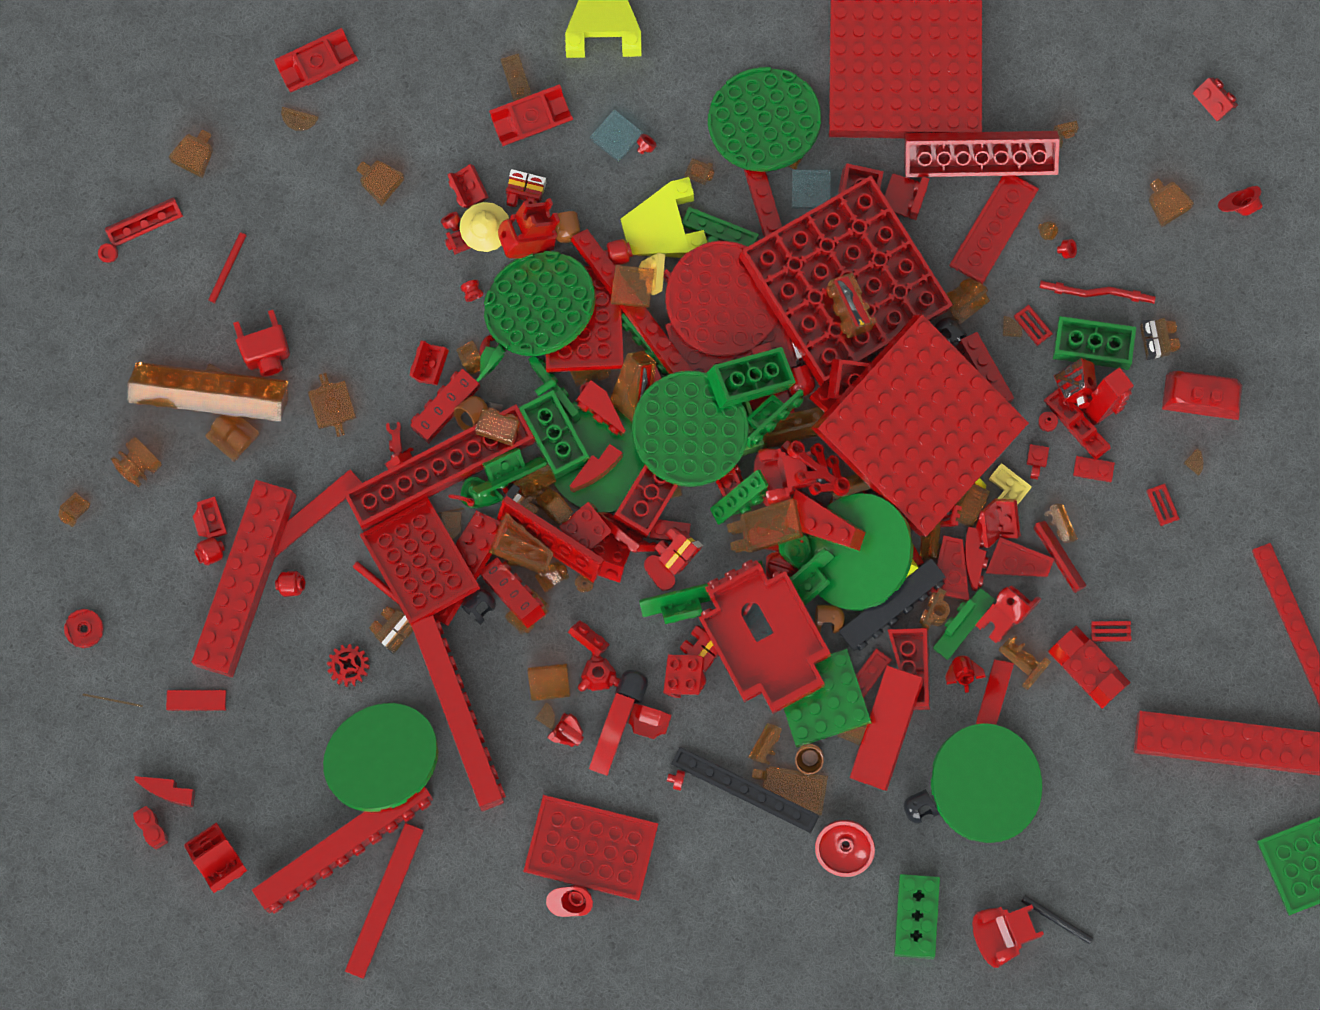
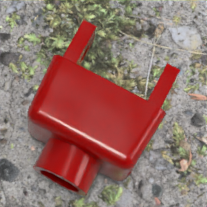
M274 310L268 311L273 327L246 336L243 334L239 321L233 323L238 337L236 343L247 368L250 370L259 368L262 377L272 376L281 372L283 367L280 360L290 356L285 332L282 325L278 324Z

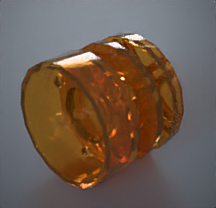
M133 436L125 444L129 453L126 455L119 450L117 453L123 459L119 461L114 455L110 459L115 469L128 482L139 488L142 484L137 477L140 476L147 481L148 479L143 471L147 469L154 474L162 464Z

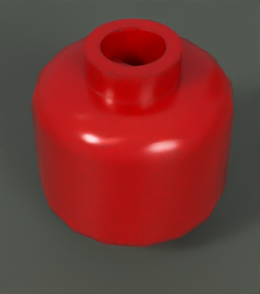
M624 239L608 242L607 250H604L615 266L628 263L630 257H633L630 244Z
M214 537L199 542L194 552L199 563L208 566L223 558L225 547L221 540L217 541Z
M298 571L281 572L278 579L275 580L276 590H279L280 594L284 597L299 596L305 590V578Z

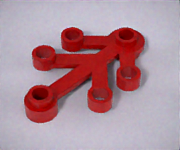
M796 440L788 445L787 453L790 457L799 458L814 470H799L796 472L794 479L797 483H803L805 480L825 479L829 482L826 484L814 482L810 485L809 491L812 495L833 491L838 496H844L849 492L850 483L845 477L841 476L838 457L831 455L825 460L822 444L815 443L810 449L811 453L816 456L817 462L804 453L805 447L802 442ZM827 466L832 468L833 475L828 472Z

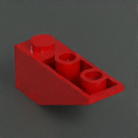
M590 380L576 399L577 406L585 412L587 410L591 412L593 418L599 423H606L609 426L608 429L615 435H623L625 429L607 392Z

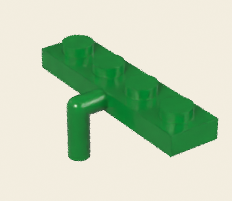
M691 207L688 208L682 221L683 227L696 232L704 230L705 235L709 236L708 243L731 241L750 246L757 242L759 234Z
M536 356L530 357L528 359L530 366L544 383L534 390L535 393L540 396L547 390H554L563 409L572 421L576 423L581 419L579 415L580 408L575 402H570L568 399L569 394L564 387L560 389L555 375L546 372L545 362L541 358L538 360Z

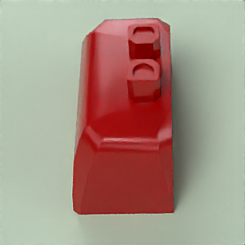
M1178 370L1172 371L1166 375L1162 410L1239 420L1243 385L1236 378Z

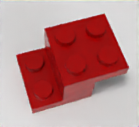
M217 822L184 844L191 860L203 875L213 893L224 889L228 883L240 878L247 871L238 853L228 841Z

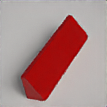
M173 197L105 228L111 244L118 246L181 218L183 215Z
M1047 522L1036 523L1034 526L1035 532L1051 557L1054 558V562L1073 592L1076 593L1085 588L1087 585Z
M994 659L976 724L997 725L1014 663Z

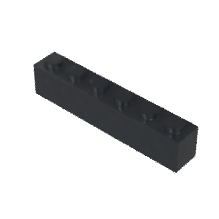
M930 559L908 576L901 587L888 600L876 607L866 609L839 631L840 635L853 651L857 649L859 651L863 650L868 645V640L872 637L876 639L884 633L882 629L887 625L892 627L899 621L898 617L901 614L907 615L914 609L913 605L918 601L920 603L924 602L930 596L929 592L933 589L937 591L943 587L946 576L934 561Z

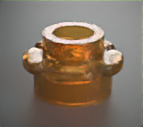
M580 574L575 580L577 590L582 593L592 590L594 582Z

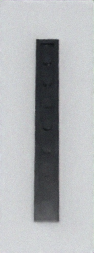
M679 747L671 762V765L810 834L819 818L818 814L682 747Z

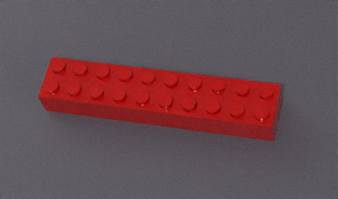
M514 405L344 492V496L361 529L365 531L424 498H429L484 470L482 463L514 448H518L521 451L534 444V436L517 405Z
M259 480L255 481L191 661L196 667L233 678L270 574L283 531L297 497L292 490Z
M433 615L424 618L411 626L481 811H485L503 804L502 798L506 796L501 783H496L499 777L494 765L490 766L489 761H492L488 748H483L482 746L485 740L480 728L476 729L475 727L478 722L474 711H469L468 709L471 703L467 693H462L461 689L465 687L460 674L456 675L454 672L458 669L453 656H448L451 650L446 637H441L444 632L439 619L435 620Z
M1140 711L1137 714L1134 753L1320 775V732Z
M424 786L419 793H415L407 799V802L400 806L382 809L379 812L364 811L252 889V892L269 914L271 912L274 914L284 908L283 904L288 900L293 902L300 897L299 893L304 889L308 891L317 885L316 881L321 877L326 879L332 875L334 868L337 866L341 868L350 862L349 858L354 854L356 856L361 855L366 851L365 847L370 843L375 845L383 839L381 837L386 832L390 834L398 829V824L403 820L408 822L415 817L414 813L419 809L423 811L431 806L432 796Z

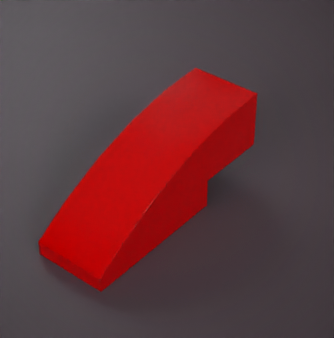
M609 444L599 459L592 455L571 483L570 490L576 492L597 482L622 459L623 453Z
M135 776L134 780L155 796L181 806L194 807L195 791L193 789L176 788L177 782L172 779Z

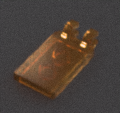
M795 499L740 515V521L727 524L729 533L732 532L734 535L743 532L744 539L730 543L731 550H735L736 553L742 551L752 553L803 537Z
M771 766L766 768V771L753 769L751 778L764 780L763 788L822 816L828 776L805 774L800 771Z

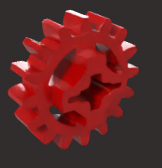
M349 644L348 648L345 649L341 645L340 651L335 648L334 652L336 654L329 655L332 662H327V665L331 667L327 671L329 674H333L331 677L333 681L338 679V685L344 682L345 687H348L349 683L356 686L357 680L361 683L363 682L362 675L368 676L365 669H370V666L365 663L369 661V658L364 657L366 654L364 650L359 653V646L352 649V645ZM349 653L348 656L340 657L343 654ZM357 657L361 660V667L356 664ZM351 661L354 668L348 667L346 670L344 664H348ZM336 664L341 668L339 674L336 672ZM351 674H357L354 677L347 678Z

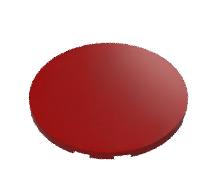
M714 241L702 244L685 254L676 264L669 277L665 294L669 320L677 334L698 351L714 356L742 354L760 344L776 324L778 318L739 258L741 251L748 246L731 241Z

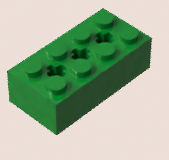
M1060 316L1057 322L1053 359L1077 362L1082 358L1093 362L1097 366L1120 367L1121 369L1129 370L1132 365L1136 327ZM1073 338L1077 339V343L1072 341ZM1096 341L1097 345H1092L1091 342ZM1111 343L1115 344L1116 348H1112L1110 346Z
M782 347L716 364L706 373L720 409L786 391L796 383Z
M554 390L519 407L555 480L587 463L589 455ZM546 416L547 418H549V420L545 421L542 419V417ZM554 432L555 434L558 435V437H556V438L552 437V436H551V433ZM563 449L567 453L560 454V450Z
M899 875L894 956L924 959L935 958L940 877ZM917 892L923 895L919 902L916 901V898H913V895H916ZM915 912H919V915H922L918 922L914 921L915 918H912ZM914 932H918V935L921 936L917 942L913 941L914 938L910 937Z

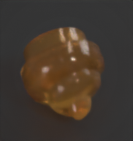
M1048 221L1038 225L1040 236L1044 240H1053L1056 237L1058 227L1055 223Z

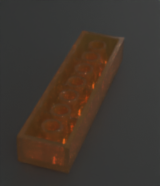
M136 362L128 381V402L139 405L146 404L156 407L186 409L195 412L202 411L213 414L249 417L252 419L281 421L288 402L289 381Z

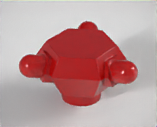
M592 653V658L587 661L582 672V682L578 685V690L585 691L587 688L591 691L610 689V686L612 687L613 685L617 687L620 679L616 677V671L606 658L601 657V655L597 657Z

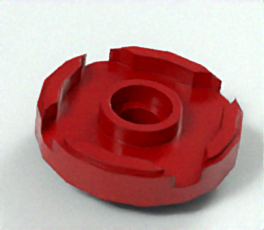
M76 610L69 615L64 625L65 636L76 647H92L102 638L104 632L103 621L98 614L91 610ZM83 626L88 627V630L86 632L81 631V628Z

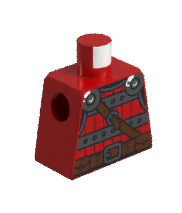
M1081 358L1055 374L1054 378L1064 399L1078 404V407L1083 409L1090 405L1088 397L1097 389L1094 363Z

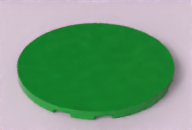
M771 67L749 69L730 78L714 95L708 114L709 134L717 151L732 164L746 170L759 172L782 169L797 162L812 148L821 127L820 104L809 84L790 71L771 69Z
M544 251V253H532L526 257L518 258L507 265L493 280L494 283L490 290L487 291L484 301L485 324L495 341L512 353L524 356H539L565 347L581 334L593 314L596 295L594 283L585 267L579 261L559 252Z
M680 371L669 374L654 382L644 392L634 411L632 437L640 459L653 474L675 485L697 487L721 479L736 466L747 445L749 424L746 419L747 413L742 403L719 408L706 373Z
M611 400L625 429L623 435L612 433L606 423L603 422L601 424L593 418V414L588 410L587 412L583 410L579 412L581 419L576 423L566 414L588 453L589 459L592 455L599 459L609 444L623 453L622 459L609 473L590 486L572 492L570 485L585 465L556 480L548 466L553 484L566 500L579 508L590 502L598 509L597 513L616 512L645 465L635 449L632 437V419L636 408L616 400ZM554 432L551 433V436H552V437H554V438L558 437V435L555 434ZM563 449L560 450V454L567 453Z
M863 493L842 497L828 505L827 508L866 533L860 551L807 535L811 549V559L823 548H826L834 555V558L821 569L830 584L819 593V596L828 603L846 610L856 611L876 607L888 600L901 587L908 575L913 558L911 530L901 512L883 498Z
M383 703L362 709L338 727L326 747L323 761L326 782L338 800L356 810L379 812L382 809L400 806L407 802V799L415 793H419L435 770L439 753L436 733L429 721L420 712L406 705Z
M975 724L952 734L938 750L932 765V795H934L937 810L941 817L956 833L972 841L996 843L1015 837L1031 823L1041 802L1042 776L1035 755L1026 742L1017 734L1007 728L994 724Z

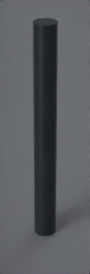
M1026 895L1023 897L1022 903L1027 906L1032 905L1033 910L1087 944H1090L1093 940V937Z

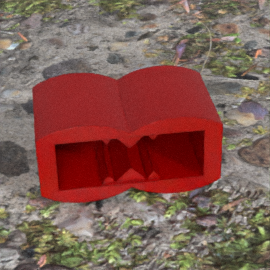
M145 806L133 813L135 823L143 830V836L151 847L157 850L168 843V836L164 829L159 826L158 818L151 809Z

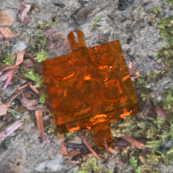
M323 373L325 381L322 374H320L322 386L309 391V398L318 428L334 426L337 437L345 435L342 424L345 421L355 419V412L345 381L329 383L327 373Z

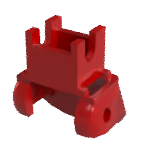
M551 198L542 203L529 204L528 201H524L516 214L501 222L498 229V237L507 258H523L532 253L537 254L554 250L557 238L555 228L560 219L557 213H553L550 216L549 211L553 205ZM515 219L522 233L518 236L512 225Z
M781 448L758 450L759 454L756 455L754 461V472L761 470L768 483V491H766V496L763 498V503L767 507L771 508L792 499L791 495L794 494L795 489L810 487L814 482H817L816 479L805 480L803 483H797L794 479V474L799 470L808 471V467L799 458L787 456L786 452H783ZM810 451L804 452L813 459Z
M1013 585L1005 587L997 595L996 603L989 608L975 626L981 630L990 622H993L995 629L989 638L995 643L1000 642L1015 624L1023 622L1039 604L1041 598L1037 596L1031 601Z
M1032 905L1008 913V910H1003L1002 907L978 911L973 917L972 927L976 944L981 955L993 968H999L1018 956L1022 944L1041 938L1044 935L1043 931L1035 932L1028 914L1033 909Z

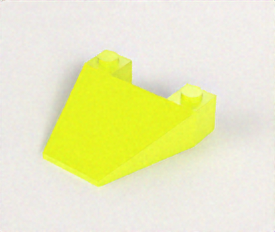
M578 0L565 32L566 58H584L585 38L622 37L623 57L642 56L641 30L628 0Z
M689 177L669 182L621 218L626 242L630 244L632 255L653 256L661 253L665 254V257L682 258L687 252L707 243L704 230L685 234L677 205L694 201V193Z

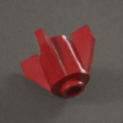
M958 656L952 661L945 680L947 685L957 683L958 681L963 685L965 693H968V684L973 682L974 676L976 679L985 678L986 676L984 669L969 657Z
M563 713L559 723L548 734L547 738L552 742L573 747L574 745L578 746L584 736H582L583 730L577 718L572 714L567 715Z

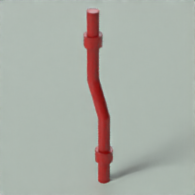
M1041 281L1039 287L1052 290L1056 294L1062 295V293L1084 298L1110 294L1129 298L1134 302L1143 301L1152 304L1155 303L1156 296L1142 294L1141 291H1128L1114 287L1083 290L1065 286L1064 283L1060 282L1055 284Z

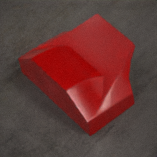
M216 497L196 502L197 510L193 515L198 535L206 538H216L227 534Z
M634 704L628 723L632 726L634 734L655 739L661 734L666 735L671 715L644 705Z

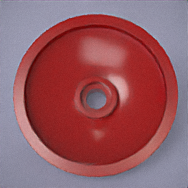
M838 820L826 825L820 831L815 844V853L819 863L825 870L837 876L851 877L864 872L870 866L875 854V844L870 832L861 824L850 820ZM848 841L850 844L845 846L843 842Z

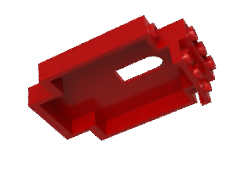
M749 560L742 564L741 569L737 571L732 569L724 574V578L720 580L716 578L707 583L708 586L705 589L715 609L709 608L703 611L699 620L744 703L762 693L771 712L774 714L825 686L815 664L830 657L831 653L786 571L783 573L778 571L770 576L771 579L768 580L761 564L757 560L754 562ZM748 603H755L760 607L773 631V634L758 642L754 639L742 617V608Z

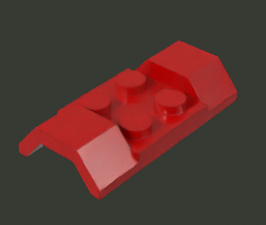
M342 28L274 59L290 93L306 85L309 86L358 61Z
M560 84L489 111L502 146L573 120Z
M1077 625L1048 651L1102 709L1131 683Z

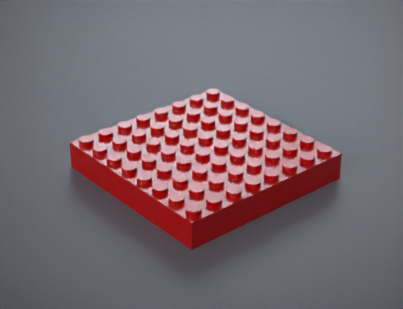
M830 0L829 137L905 138V133L982 132V0Z
M872 176L748 246L739 255V258L820 386L830 380L832 359L862 362L883 350L914 315L923 314L929 321H932L949 311L953 306ZM846 276L849 277L870 320L869 323L855 326L834 280Z
M923 314L914 315L811 429L880 498L894 505L903 517L906 518L909 527L918 536L926 537L1029 423Z

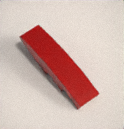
M1059 388L1044 399V402L1095 460L1111 449L1110 444L1097 432V428L1084 417V413L1074 403L1064 399Z
M616 693L589 767L590 770L608 776L635 699Z

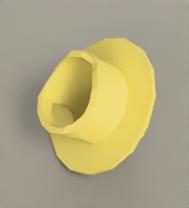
M482 202L471 206L465 211L460 221L462 239L469 247L477 251L489 252L502 246L498 237V229L502 221L509 219L508 214L502 207L494 203Z

